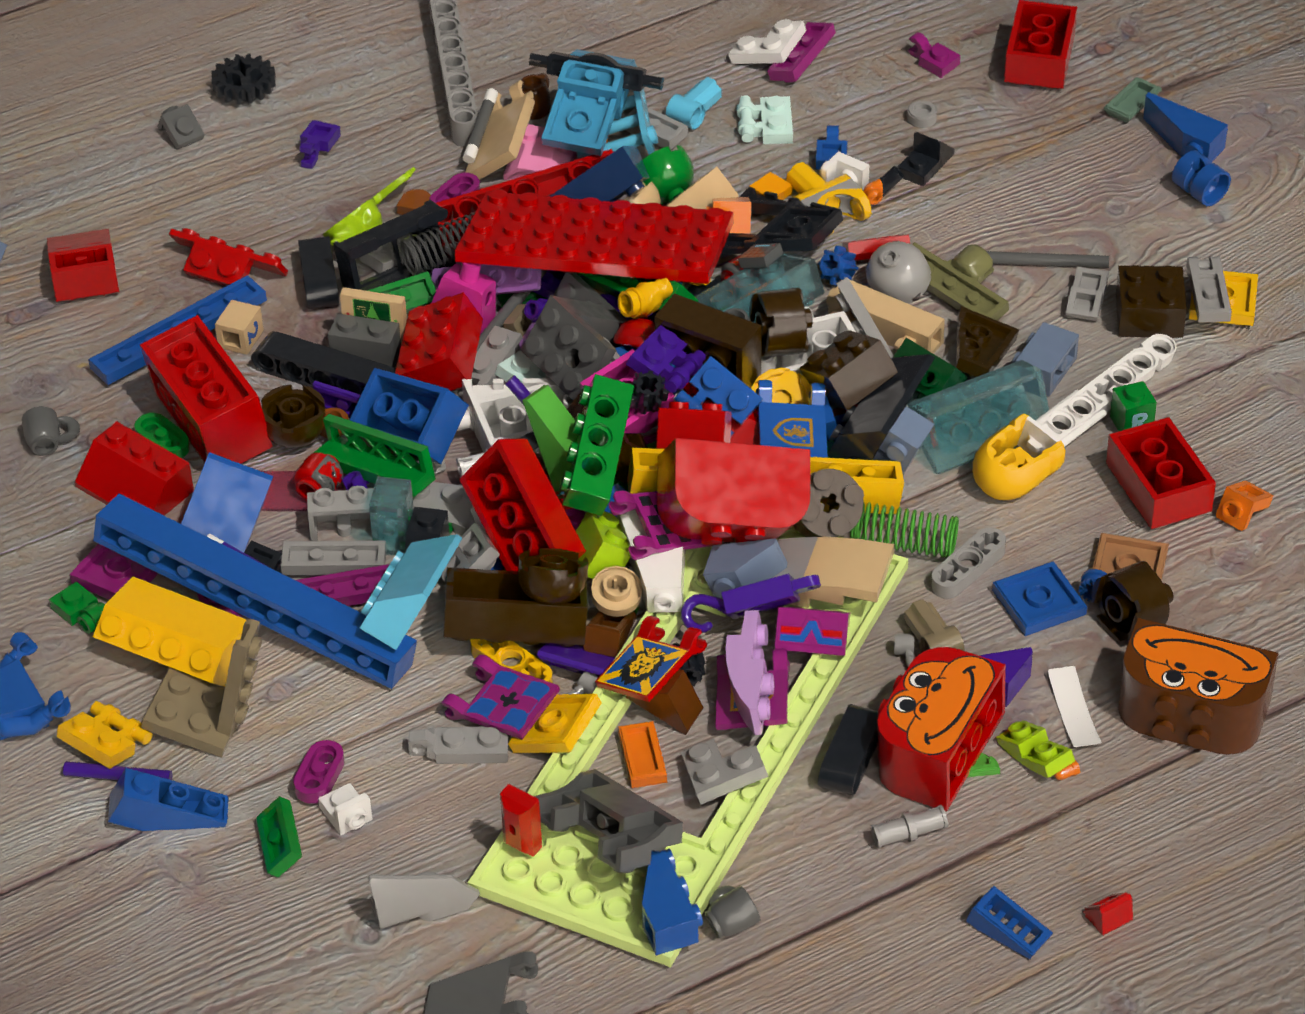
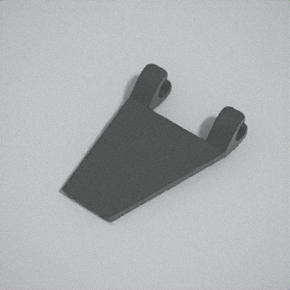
M524 951L431 983L424 1014H528L526 1002L515 1000L504 1004L510 973L526 979H534L537 976L539 967L536 964V954Z

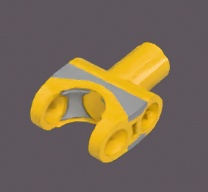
M804 162L795 164L787 173V182L799 193L793 197L798 198L801 205L810 207V203L814 202L839 208L842 211V215L859 221H864L871 217V205L868 197L848 175H841L826 182Z

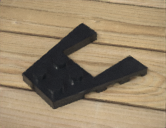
M749 187L739 197H749L751 213L776 216L757 235L729 233L721 255L744 254L754 244L780 243L783 252L812 251L843 221L842 211L839 208L814 202L810 203V207L801 205L800 200L794 197L788 198V201L780 200L777 193L766 191L764 195L756 194L755 188Z

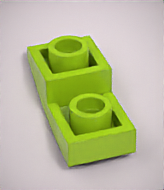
M1024 720L1011 724L1008 730L996 736L997 743L1014 759L1046 778H1050L1075 762L1071 748L1049 741L1045 728Z

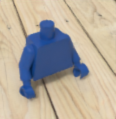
M17 632L11 637L10 645L13 649L10 653L7 652L0 662V740L35 735L42 729L49 727L53 716H67L71 709L68 696L64 699L61 690L55 692L49 698L48 705L45 706V702L20 662L23 655H31L38 648L36 643L23 632Z

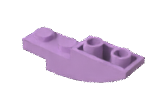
M745 610L741 635H727L726 663L737 709L745 724L754 735H762L764 720L770 719V700L768 695L774 694V675L767 672L762 646H767L768 628L766 624H761L759 610Z

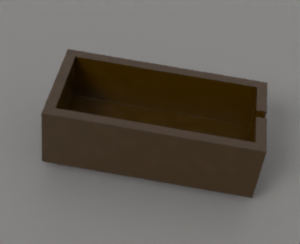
M447 567L443 637L452 638L457 641L484 639L492 643L520 641L528 645L540 643H557L563 647L585 645L588 611L587 582L580 596L570 603L552 605L538 603L529 598L521 589L518 571Z

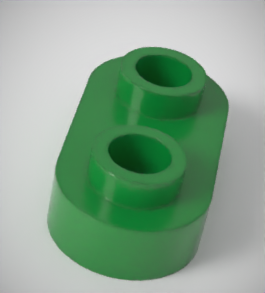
M146 413L135 421V432L180 458H184L189 453L188 435L162 414Z

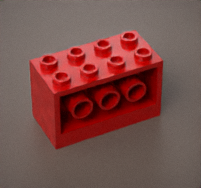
M198 315L140 344L157 398L177 426L188 435L190 444L204 463L209 452L241 464L273 447L272 441L268 438L266 421L259 396Z

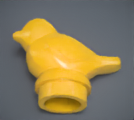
M664 278L654 282H641L635 288L630 287L626 291H622L618 296V307L621 314L633 319L647 318L656 312L663 300L672 294V284L668 278Z

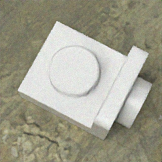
M838 151L829 161L823 163L819 175L826 182L841 175H848L864 190L865 186L869 184V164Z
M351 783L318 798L319 808L340 836L372 821L370 798L366 793L359 795Z

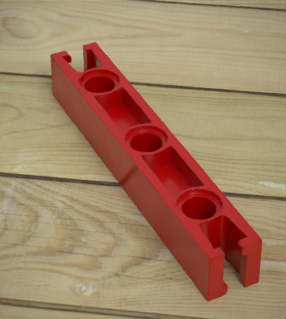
M609 149L603 151L602 156L589 155L437 202V205L448 211L447 218L438 222V225H444L445 222L450 223L451 220H456L458 217L463 218L464 215H469L471 212L475 213L487 191L504 190L507 193L514 194L532 192L538 196H550L612 154L613 151ZM458 227L460 237L462 238L463 233L461 229ZM452 229L454 240L457 242L458 238ZM446 232L448 244H451V239ZM441 237L442 246H444L445 242Z

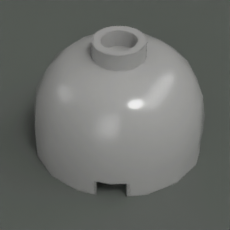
M893 241L878 247L872 253L866 266V278L871 289L910 304L913 302L912 298L916 297L919 293L923 295L931 281V268L923 253L914 245Z

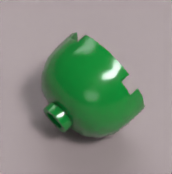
M676 145L678 150L671 151L669 146L664 147L642 159L650 177L644 183L648 185L652 182L657 187L661 204L671 202L693 183L694 167L689 155L682 146Z

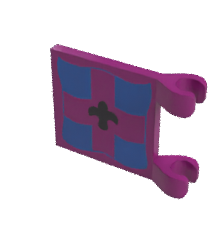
M480 654L472 662V665L478 668L475 672L477 679L487 682L472 702L468 704L459 696L450 693L441 703L443 706L448 707L445 710V716L451 720L465 719L485 727H494L499 732L523 740L558 694L560 688L559 685L503 667L491 658Z

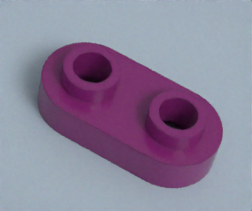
M458 173L438 188L430 196V200L437 203L479 190V178L472 173Z
M322 740L314 743L309 748L294 777L295 794L299 800L305 803H318L319 797L331 792L345 764L343 748L340 744L332 740Z

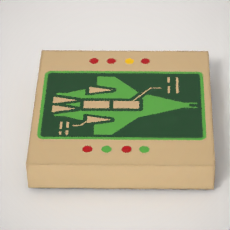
M342 288L340 293L342 314L399 323L402 344L407 322L404 296Z

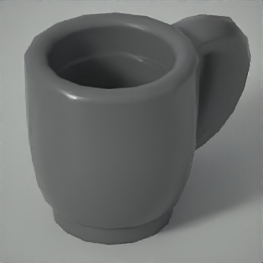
M39 406L31 408L21 418L27 445L34 454L41 456L52 454L57 450L59 443H65L74 439L80 432V425L77 420L69 416L57 417V413L49 407ZM59 425H65L67 433L60 435Z
M728 885L715 890L709 900V910L704 912L709 925L718 938L736 935L761 921L754 902L742 886L735 888Z

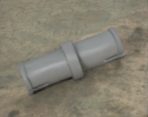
M938 805L937 807L911 814L909 811L904 812L900 818L877 825L873 824L871 825V833L877 848H881L884 845L908 839L911 842L917 840L918 835L948 828V819L943 806Z

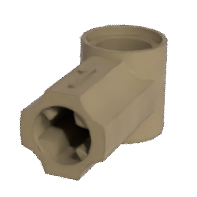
M924 599L913 602L909 609L904 611V620L918 639L921 653L937 647H951L965 651L959 630L953 625L947 626L931 602H925Z

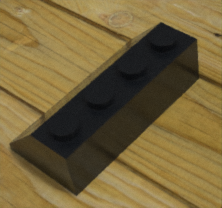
M931 354L891 358L898 373L859 401L857 407L853 406L846 411L841 420L846 425L838 424L828 440L833 443L828 457L872 460L888 432L911 400L935 357Z

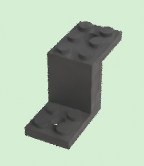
M566 272L554 295H550L521 351L574 401L582 391L580 382L610 363L617 351L615 348L619 347V345L613 342L614 335L621 324L628 320L576 272Z

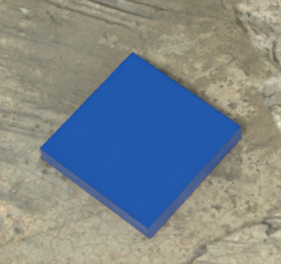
M1054 561L997 580L992 585V591L1024 636L1087 614V605Z

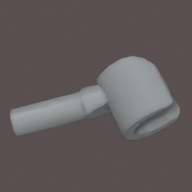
M895 634L894 655H905L908 667L915 658L914 636L910 634Z
M588 672L583 673L578 680L577 686L567 694H583L584 692L592 694L597 687L595 681L598 679V676Z

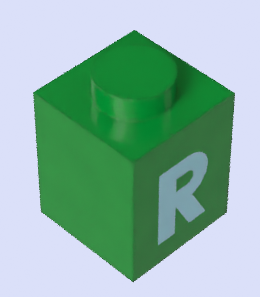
M1144 381L1113 388L1110 418L1118 431L1155 421L1157 402Z

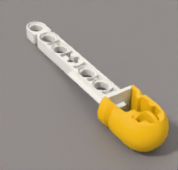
M1154 334L1141 343L1139 348L1133 349L1082 389L1072 392L1038 419L1034 420L1026 414L1017 416L1008 425L986 439L975 453L972 470L975 482L984 493L994 499L1003 501L1013 500L1030 492L1043 482L1047 476L1052 475L1062 466L1065 460L1064 447L1107 415V411L1111 409L1113 388L1140 381L1145 383L1153 377L1155 370L1159 372L1170 364L1176 352L1177 345L1175 341L1167 335ZM1153 347H1162L1166 349L1168 353H1159L1155 351ZM1141 361L1148 366V368H1139L1133 362ZM1114 376H1122L1129 383H1119L1114 379ZM1106 388L1109 390L1107 395L1103 394L1106 391ZM1073 407H1083L1089 413L1080 414L1073 409ZM1053 422H1062L1069 429H1058L1053 425Z

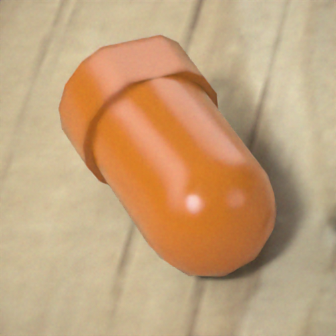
M1075 760V762L1054 774V777L1057 780H1064L1080 774L1078 762Z

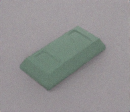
M1136 77L1104 106V110L1108 115L1128 123L1144 108L1145 95L1148 92L1158 95L1162 88Z

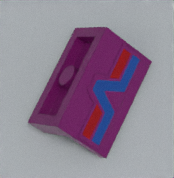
M780 606L778 607L775 649L786 648L788 651L845 656L851 612Z

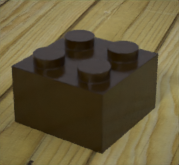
M1118 265L1116 307L1119 337H1151L1154 334H1164L1171 338H1183L1187 311L1183 266Z
M851 330L838 334L833 339L831 345L824 350L811 354L807 359L808 362L799 368L810 385L812 383H823L825 385V397L827 396L830 405L844 410H849L898 373L880 339Z

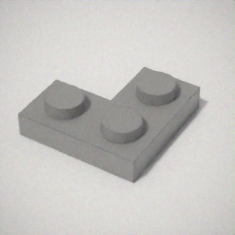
M713 738L704 743L695 744L681 752L700 804L769 777L756 745L739 750L733 755L722 759Z

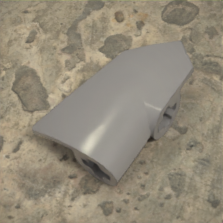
M430 871L421 872L417 875H369L368 877L372 892L370 902L379 929L417 917L422 920L433 921L466 911L480 895L478 889L464 883L453 875H439Z

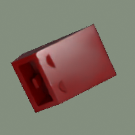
M109 228L47 238L48 256L56 302L119 292Z

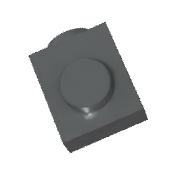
M188 104L179 108L177 105L171 106L162 112L158 128L160 131L166 130L176 150L204 138L205 134Z

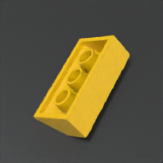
M132 577L105 604L93 637L212 684L225 687L232 648L236 640H241L243 626L247 619L142 579Z

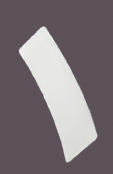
M1075 666L1049 669L1048 674L1056 703L1073 746L1081 747L1101 744L1100 737L1090 717Z

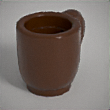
M545 73L525 76L521 80L523 82L522 91L524 94L532 91L534 94L533 100L535 101L530 119H541L549 114L551 108L549 78Z

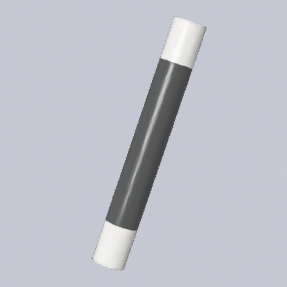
M487 89L463 155V160L466 163L472 164L475 161L498 96V92L495 89Z

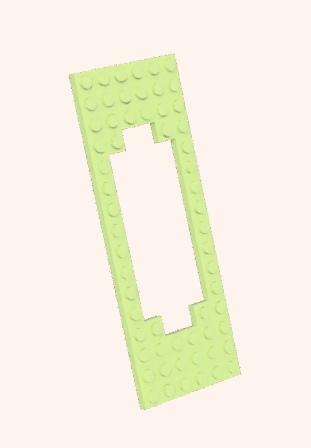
M792 526L777 540L805 536ZM712 546L687 549L685 551L683 604L690 596L695 594L713 596L703 576ZM893 555L877 602L847 596L843 605L811 600L807 609L851 612L850 627H848L846 655L812 654L788 694V724L769 725L757 745L758 752L769 777L728 793L701 838L682 832V843L666 847V849L669 848L674 856L677 876H683L689 889L688 899L691 905L696 903L701 915L907 571L908 558ZM790 604L785 605L786 607L805 608ZM706 605L695 606L696 608L726 617V614ZM646 611L616 658L638 635L640 626L647 616H654L660 619V622L655 627L663 628L665 635L659 641L670 644L683 624L681 612ZM596 687L592 694H597L602 703L570 753H553L527 793L536 796L558 790L570 783L580 772L588 771L632 701L625 698L626 695ZM541 823L542 848L534 857L507 845L503 840L502 830L468 881V885L479 890V896L668 967L673 965L682 949L679 948L656 956L643 930L642 899L648 865L635 868L630 873L614 871L612 867L598 859L599 837L580 825L571 826L566 831L558 832L548 829L546 825Z

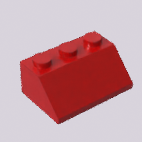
M118 421L93 440L75 480V487L106 505L118 494H121L164 516L194 492L189 462Z

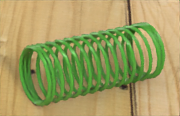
M870 502L867 503L866 512L865 504L863 505L861 518L850 531V538L860 539L864 521L861 539L867 540V528L871 514ZM878 503L875 504L871 533L868 539L870 541H874V531L879 511ZM885 504L881 510L876 542H882V531L886 516ZM893 506L889 509L887 530L883 543L890 544L889 537L894 514ZM901 507L897 509L894 535L891 544H894L895 550L898 551L902 547V550L905 552L909 548L910 552L913 553L917 548L918 554L925 551V554L929 555L932 551L934 557L940 553L941 558H948L954 552L959 524L957 516L954 517L953 515L949 520L943 552V537L947 521V515H943L940 539L935 552L939 514L935 515L932 540L928 549V534L932 513H928L925 536L920 549L924 511L920 512L917 537L912 549V536L917 511L913 510L909 538L905 547V532L909 509H905L902 534L898 546L897 533L902 509Z

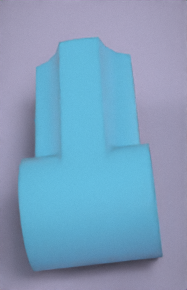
M706 77L704 80H700L684 96L675 94L667 105L666 116L687 125L690 129H697L704 120L705 112L722 97V89L717 85L716 80Z

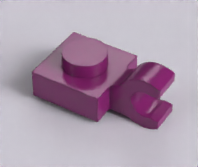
M916 32L909 37V41L915 43V45L908 49V53L913 57L919 58L918 65L936 76L942 78L960 65L961 55L939 42L931 46L926 36L920 32Z

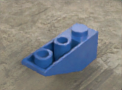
M125 768L110 793L108 822L140 831L226 827L229 796Z
M669 848L663 851H651V864L648 865L642 899V926L656 956L699 943L698 927L703 925L698 905L696 903L691 905L688 899L689 889L683 876L678 877L675 872V859Z

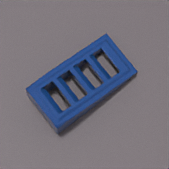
M995 886L972 908L966 919V922L978 931L1028 959H1031L1053 934L1052 931ZM990 910L993 911V912H995L996 915H995V916L992 915V914L990 913ZM1003 918L1009 920L1006 925L1001 922ZM1016 925L1022 928L1018 934L1012 931ZM1029 933L1036 936L1030 944L1024 940Z

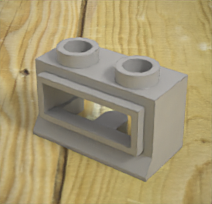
M353 486L349 490L339 491L320 488L315 492L307 493V514L311 541H318L317 522L337 521L339 536L347 537L351 534V520L371 518L372 537H379L375 488L366 489L364 486Z

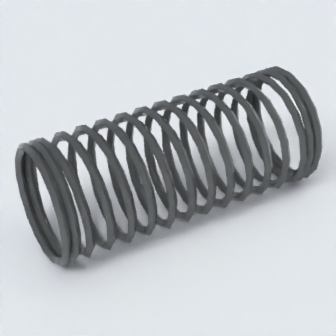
M471 212L469 215H464L463 218L458 217L456 220H451L450 223L445 222L444 225L439 224L437 228L432 227L431 230L426 229L425 232H419L418 235L413 234L412 237L401 239L399 243L400 252L409 273L414 276L421 274V272H426L427 269L432 271L433 266L435 268H439L440 264L445 266L446 261L451 264L452 260H455V256L448 244L446 232L451 239L454 249H456L457 245L452 229L460 242L461 237L458 227L464 234L466 231L465 225L468 227L472 220L471 216L475 213ZM439 234L445 242L450 261L444 253ZM433 237L435 238L440 248L443 257V262L438 256V253L434 245ZM427 240L429 241L433 249L437 265L434 263L427 245ZM420 242L427 252L431 268L424 258ZM414 245L416 246V248H417V250H418V252H419V254H420V256H421V258H422L423 265H424V270H423V268L421 267V262H420L418 253H417V251H416ZM408 249L410 250V253L413 257L415 268L411 262Z

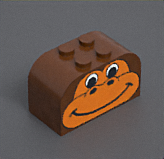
M1138 618L1124 654L1118 705L1120 717L1132 730L1160 740H1167L1217 754L1230 755L1244 752L1250 749L1260 736L1272 698L1279 653Z

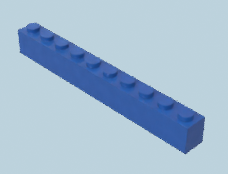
M118 494L96 515L93 541L249 619L259 621L260 624L390 689L397 684L413 665L417 644L416 639L405 635L395 650L360 629L366 618L361 612L121 494Z

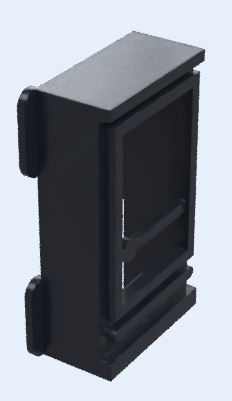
M429 200L417 209L342 242H333L342 288L367 291L411 277L412 275L405 264L401 263L397 239L409 233L410 237H412L413 234L418 235L419 232H425L426 229L437 228L438 222L447 218L448 211L432 200ZM433 237L436 251L438 253L439 258L443 262L442 253L435 238ZM427 240L429 252L434 263L437 265L435 254L429 241ZM391 242L396 266L360 282L355 259ZM420 242L424 258L431 268L427 252ZM414 245V247H415V249H416V251H417V253H418L420 262H421V267H422L423 270H424V265H423L422 258H421V256H420V254H419V252H418L416 246ZM444 251L445 255L450 261L449 254ZM412 258V259H411V262H412V264H413V266H414V268H415V263H414V260H413V258ZM452 260L450 264L446 261L445 266L440 264L439 268L452 267L456 262ZM427 269L430 276H432V271Z

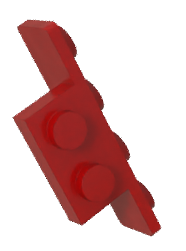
M182 228V231L170 229L168 234L179 245L192 248L183 269L187 275L228 286L249 275L252 267L285 277L288 274V269L281 263L282 259L271 253L265 252L263 256L254 254V250L244 245L237 244L236 248L228 246L227 242L214 236H210L209 239L201 238L200 234L187 228Z

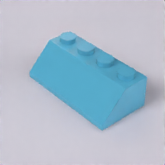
M455 534L411 542L405 554L398 550L361 611L366 618L360 629L396 650L431 594L461 542L462 537Z

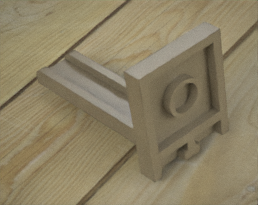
M254 619L246 620L241 640H236L232 648L225 688L169 668L143 718L141 728L222 758L237 725L243 724L249 709L248 699L254 684L249 681L252 680L258 661L254 659L258 655L263 640L257 637L260 622Z

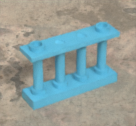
M644 89L634 91V95L628 96L623 109L627 110L636 107L637 114L620 118V120H614L609 135L636 126H640V133L607 142L603 151L612 149L615 152L622 146H640L645 144L649 155L655 152L654 144L658 143V137L654 126L650 125ZM577 152L578 159L592 155Z

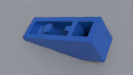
M1148 92L1145 95L1143 119L1181 157L1189 151L1197 150L1213 162L1225 149L1228 124Z

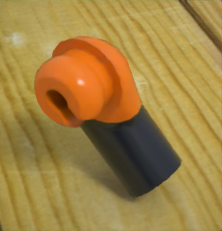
M893 166L881 178L867 184L863 191L868 197L870 204L876 205L880 203L882 198L904 178V175L896 166Z

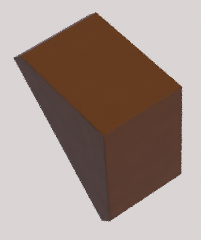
M678 670L650 702L630 696L625 697L684 735L688 733L704 708L684 670Z

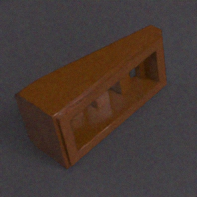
M599 611L586 626L584 650L586 652L616 657L636 620L637 613L633 611L628 615L615 617Z

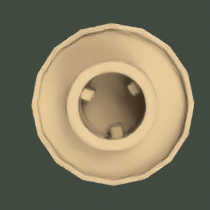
M620 566L607 567L598 572L594 577L591 586V598L593 604L602 613L615 617L624 616L633 612L640 604L642 584L639 577L628 568Z

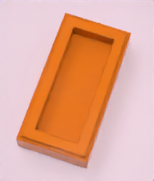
M654 722L618 726V735L631 788L667 783V772Z

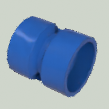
M1192 150L1184 154L1175 165L1172 172V181L1187 193H1191V196L1203 205L1212 206L1218 203L1227 193L1231 184L1230 173L1217 164L1212 163L1206 156L1197 150Z

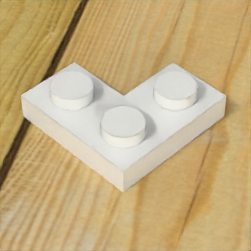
M784 19L777 21L766 37L744 36L739 38L728 53L731 64L784 63L806 32L804 22Z

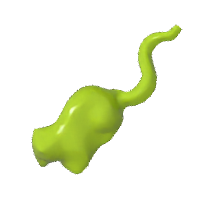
M414 167L409 169L322 235L324 237L329 236L332 239L330 243L333 246L335 241L342 242L383 224L381 212L377 205L407 181L416 169Z

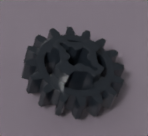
M249 53L245 58L239 54H236L233 60L226 57L224 58L225 64L217 63L216 70L211 71L212 89L216 91L218 98L225 96V102L227 103L234 99L236 104L239 105L242 100L251 104L254 100L253 98L263 100V93L271 94V88L276 87L275 68L271 66L270 60L262 61V56L260 55L255 59L251 58Z

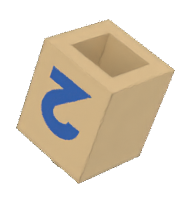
M235 300L230 301L215 323L217 341L223 349L246 355L249 353L264 331L260 306Z

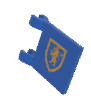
M759 380L756 393L763 398V401L758 406L759 445L810 449V457L828 458L825 385L823 383H812L811 391L808 395L809 405L773 403L772 381Z

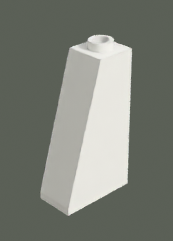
M635 509L617 515L629 546H634V537L638 535L647 536ZM683 546L662 553H654L639 560H634L630 557L629 561L632 570L639 577L642 584V597L647 611L681 612L685 572V550H683Z

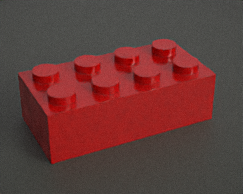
M498 439L459 479L486 533L499 552V558L506 571H518L519 555L527 550H530V556L539 555L540 548L564 549L579 553L578 559L586 552L528 439Z

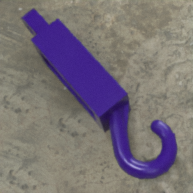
M788 573L721 592L723 599L705 594H695L684 602L681 609V620L686 628H698L702 630V633L711 630L713 625L711 622L698 624L693 621L691 613L695 606L706 605L715 608L734 620L744 617L745 610H759L760 613L799 602L800 593L821 587L819 575L794 579Z

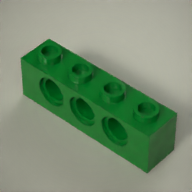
M595 374L590 386H583L579 404L583 405L584 408L582 414H577L572 433L578 435L576 443L571 442L566 461L571 463L570 471L565 470L560 484V491L565 492L562 505L599 516L603 515L611 498L634 385ZM597 413L603 414L605 417H601ZM590 441L596 442L600 446H596L592 444ZM584 470H588L592 472L594 475H590L586 473Z

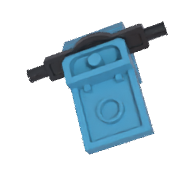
M579 49L574 50L571 54L551 52L548 56L531 53L529 57L531 59L529 61L530 66L547 68V74L559 76L557 80L558 90L541 138L542 145L602 156L613 120H620L629 90L641 91L644 87L659 90L663 88L664 77L646 75V69L636 67L635 60Z

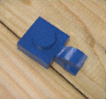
M827 125L826 140H817L816 170H820L823 163L829 161L838 151L847 155L848 141L839 140V126Z

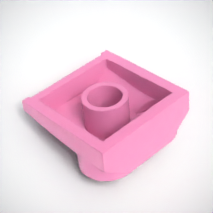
M528 124L517 159L507 164L503 179H515L573 161L577 156V152L542 145L541 138L545 127Z

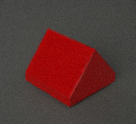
M1127 892L1111 894L1086 907L1083 912L1102 935H1105L1133 920L1132 896Z

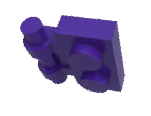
M660 325L630 356L626 365L637 373L642 372L644 374L651 370L653 374L664 377L666 382L665 388L673 393L687 385L690 381V375L693 376L703 366L706 356L701 350H696L690 354L685 353L684 349L687 343L678 338L675 333Z

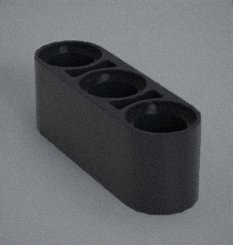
M329 236L298 240L308 309L339 305Z
M853 704L848 705L821 764L818 776L819 787L851 796L856 794L878 745V711Z

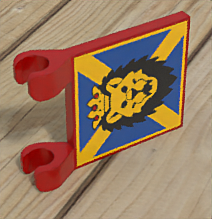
M647 616L640 626L638 635L595 681L596 686L650 702L692 655L701 653L706 649L707 642L700 638L697 639L702 634V630L690 627L685 631L679 647L659 641L665 635L663 628L655 627L660 622V619L654 616Z

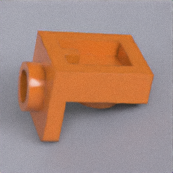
M1246 480L1227 486L1217 509L1216 517L1243 531L1247 529L1252 514L1268 508L1274 495Z

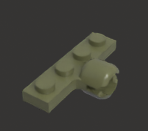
M916 242L912 244L923 253L931 268V281L927 288L929 292L957 310L962 306L995 320H999L1009 310L1007 300L981 284L994 272L992 267L993 260L982 247L976 244L967 245L953 259L946 261Z

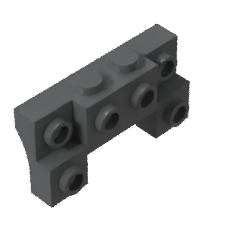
M596 769L580 772L570 783L558 790L534 796L539 799L541 823L546 825L548 829L558 832L566 831L571 826L580 825L599 837L598 859L619 873H630L635 868L650 865L651 851H663L668 846L682 843V821Z

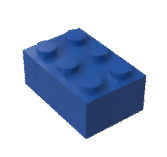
M374 368L350 421L428 446L431 461L442 464L469 404L447 388Z

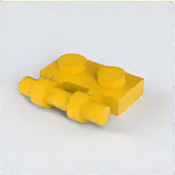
M99 701L94 702L90 708L91 714L95 715L94 718L85 712H81L58 725L57 738L109 769L135 754V741L147 745L152 739V733L141 728L142 722L135 718L128 719L121 715L120 710L111 704L104 705ZM111 727H115V728H117L119 731L117 732V731L111 729Z

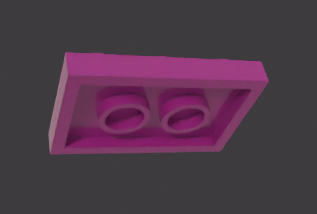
M98 543L70 573V579L72 584L78 582L86 590L110 600L132 577L150 583L158 573Z

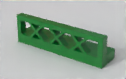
M328 414L323 418L328 441L313 453H324L334 456L339 461L343 473L348 474L353 471H360L365 481L415 497L436 479L428 446L332 414ZM338 429L347 437V439L339 436ZM359 436L364 437L373 448L368 447ZM385 445H388L397 456L393 455ZM409 453L417 455L419 463Z

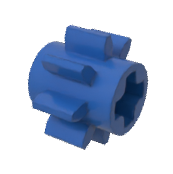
M836 246L834 251L825 249V255L818 262L822 272L820 278L830 280V285L837 286L836 283L846 277L852 280L856 270H859L854 260L856 254L846 252V247Z

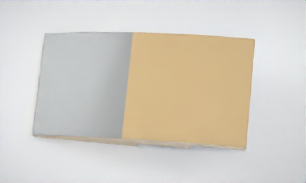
M837 537L778 539V544L788 565L786 569L774 577L788 573L794 579L819 575L821 587L800 593V601L790 605L809 608L812 599L843 605L846 596L877 602L894 555V544Z

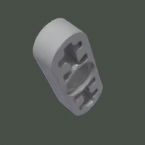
M991 527L978 531L932 571V592L936 596L945 599L958 596L1004 556L1006 547L1005 534L1001 530ZM972 559L978 564L967 567L962 565L960 561Z

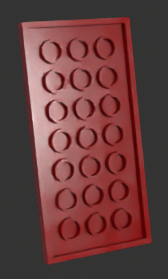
M504 190L487 191L455 249V262L657 280L668 278L669 281L709 284L733 226L734 212L724 211L721 208L695 209L688 205L671 207L661 206L659 203L634 204L626 200L614 202L599 201V199L593 197L574 199L568 198L565 195L550 197L538 196L532 192L514 194L507 193Z

